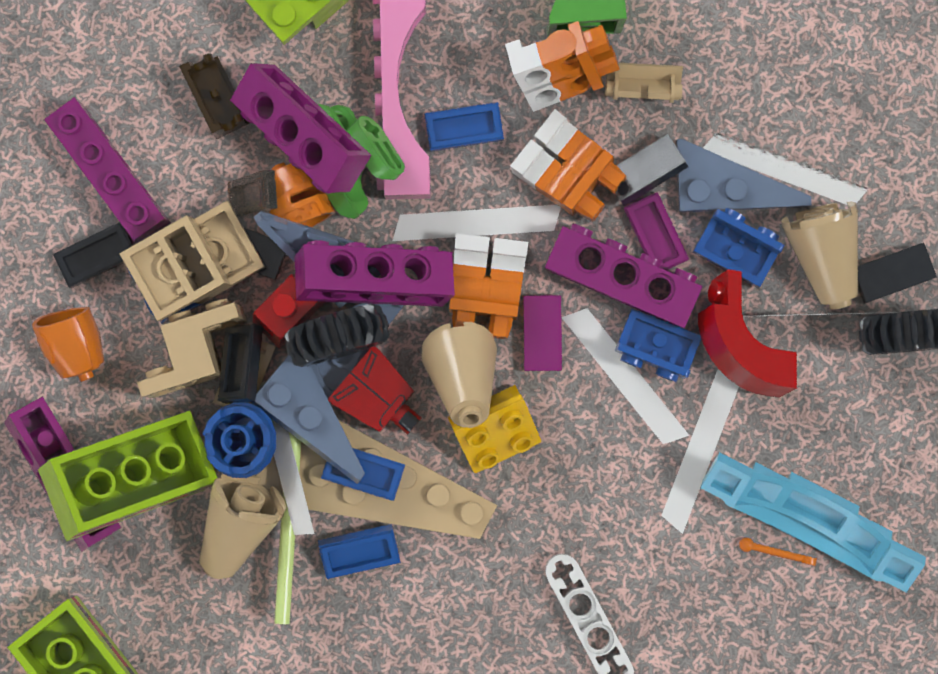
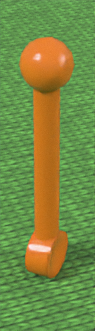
M744 537L739 542V547L744 552L754 550L816 566L817 558L757 544L749 537Z

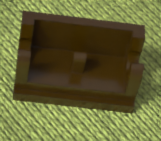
M211 53L203 55V60L198 63L186 62L179 66L211 133L216 139L250 124L240 114L241 110L230 101L235 91L218 56L213 57Z

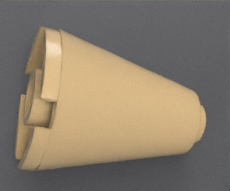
M852 201L847 202L848 209L839 210L837 203H831L795 213L797 220L791 223L788 217L783 218L781 221L782 228L821 304H829L831 310L850 306L852 304L851 299L858 296V210L856 203Z
M463 322L464 326L451 328V323L432 331L424 340L422 345V362L451 420L460 427L472 428L482 424L489 416L497 346L493 334L482 325L473 322Z
M222 473L220 479H215L211 488L199 559L201 567L208 576L215 579L232 577L282 519L287 507L285 499L278 489L271 485L268 490L259 485L261 478L255 475L248 478H232Z

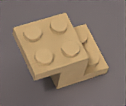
M229 201L223 202L195 219L186 215L119 253L157 321H162L193 302L202 304L266 268Z
M221 299L206 304V311L199 314L191 313L190 310L169 316L170 323L160 327L173 367L163 366L145 372L147 379L137 382L141 397L156 398L219 378L222 364L212 332L247 322L243 307L235 302L227 301V299Z

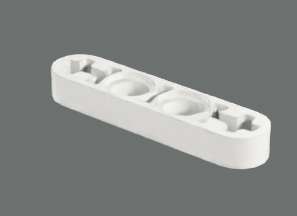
M557 554L551 557L546 564V577L597 673L607 674L610 672L606 659L604 658L598 663L596 657L608 654L616 646L619 653L611 655L618 666L626 665L627 669L622 674H634L633 666L578 563L567 554ZM557 561H561L564 565L571 563L573 569L568 573L573 584L580 579L583 586L573 588L565 596H562L560 589L567 587L561 577L553 578L552 573L556 571L555 563ZM576 594H585L591 600V608L584 615H576L570 610V600ZM596 627L606 629L609 634L607 645L600 649L591 647L587 640L589 632Z

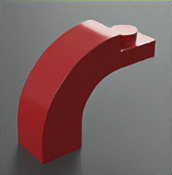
M728 269L711 280L708 289V300L711 306L698 313V326L704 347L716 367L730 381L755 394L780 398L797 389V352L767 347L755 339L746 327L742 315V271Z

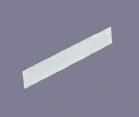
M720 129L703 147L742 166L846 205L849 201L857 203L871 187Z
M558 205L403 214L399 216L392 241L456 237V233L482 236L554 231L561 207Z
M588 308L562 317L564 322L662 444L689 436L637 369L620 361L622 354L615 352L616 343Z
M875 312V313H897V312ZM833 313V314H868V313ZM791 314V315H826V314ZM749 315V316H785V315Z
M719 369L716 372L661 515L682 534L739 388Z
M267 381L261 383L259 390ZM272 420L276 431L274 457L294 535L315 534L289 433Z

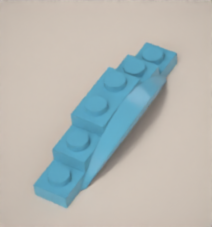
M719 452L702 481L701 489L721 498L726 505L809 544L875 581H884L906 593L925 566V556L892 540L893 531L859 515L858 505L793 472L786 478L757 462L750 468Z

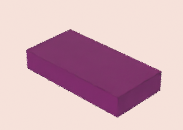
M658 192L623 208L644 254L662 261L663 263L660 268L667 271L690 260Z
M561 295L523 296L524 371H562Z

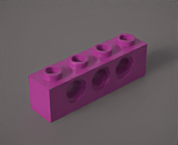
M250 63L230 99L241 110L240 114L248 122L255 124L264 132V138L272 145L279 147L288 156V161L293 166L303 170L312 179V184L318 190L327 194L350 192L372 155L275 64Z
M73 97L44 119L133 241L139 243L171 223L78 99Z
M572 223L570 229L562 226L545 265V270L680 328H685L703 287L695 283L697 276L679 268H676L674 274L660 268L663 263L662 261L644 253L641 254L640 258L626 253L628 248L626 245L607 238L605 244L591 238L593 232L580 225ZM593 249L598 252L601 259L600 265L593 270L584 269L579 263V255L582 251ZM627 264L634 269L635 279L631 284L622 285L615 280L613 273L618 265ZM662 279L667 282L670 291L666 299L656 300L650 295L648 288L652 280Z
M314 240L303 244L294 256L296 300L443 307L455 295L452 252L439 251V248L435 246H424L417 250L403 249V246L398 244H387L380 248L366 247V244L361 242H351L344 246L329 245L327 241ZM330 265L339 266L344 272V277L334 274ZM368 266L376 268L380 272L381 278L373 277L368 271ZM405 268L413 270L417 275V280L409 278L405 273Z
M42 396L8 415L4 424L47 494L38 469L48 460L75 450ZM115 523L75 538L74 541L80 551L83 552L118 531L121 526L119 523Z

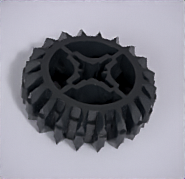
M367 304L321 316L292 327L285 334L286 349L293 365L299 367L317 365L352 355L386 342L390 337L389 324L380 305Z
M938 309L887 313L864 317L860 321L859 331L862 351L868 355L937 350Z

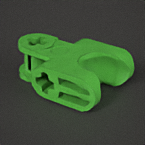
M318 104L372 155L365 166L372 175L379 179L396 180L404 172V162L383 129L373 119L367 116H360L356 119L353 111L344 105H335L330 108L327 105ZM363 171L350 192L327 194L335 210L344 217L356 219L368 206V198L361 184Z

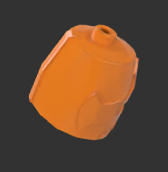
M282 162L275 165L271 169L273 173L262 184L268 211L272 215L314 227L335 214L327 194L318 190L312 184V179L303 170L296 168L292 164L286 165Z
M90 307L61 310L41 316L33 322L32 327L43 356L47 358L61 378L78 376L80 382L94 377L92 371L99 368L104 362L100 332Z

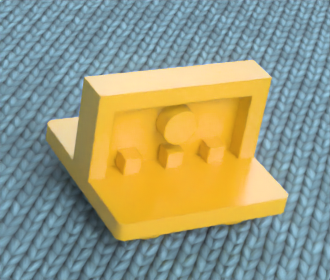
M516 385L491 396L489 416L486 421L476 427H460L448 416L452 429L474 473L492 468L497 463L518 453L526 452L531 447L541 443V438L525 400L519 393Z

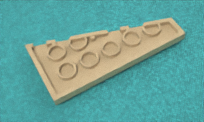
M340 420L339 422L352 448L405 464L394 501L322 479L321 476L326 460L301 442L299 475L308 510L480 539L498 506ZM273 455L271 462L256 476L261 478L259 485L268 490L272 485L283 496V488Z

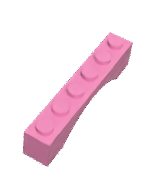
M373 0V4H380V19H373L374 41H381V56H374L375 79L382 78V93H375L376 116H382L383 131L405 165L404 172L396 180L377 178V190H384L386 200L431 199L429 156L416 142L405 122L400 107L398 91L399 70L404 50L414 29L426 15V0Z

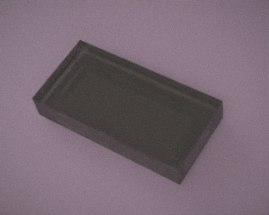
M262 170L230 181L227 184L229 202L239 219L257 215L260 211L267 212L278 208L275 170Z

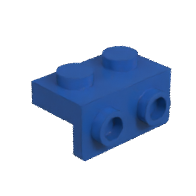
M726 208L724 212L717 209L713 213L692 253L725 271L728 269L742 271L743 281L756 288H760L777 255L782 252L785 245L777 241L779 235L762 226H759L756 230L745 224L746 218L740 213Z
M631 309L615 352L622 354L620 361L637 368H642L643 363L658 368L656 375L677 382L679 377L684 379L689 377L691 371L689 369L700 344L701 335Z

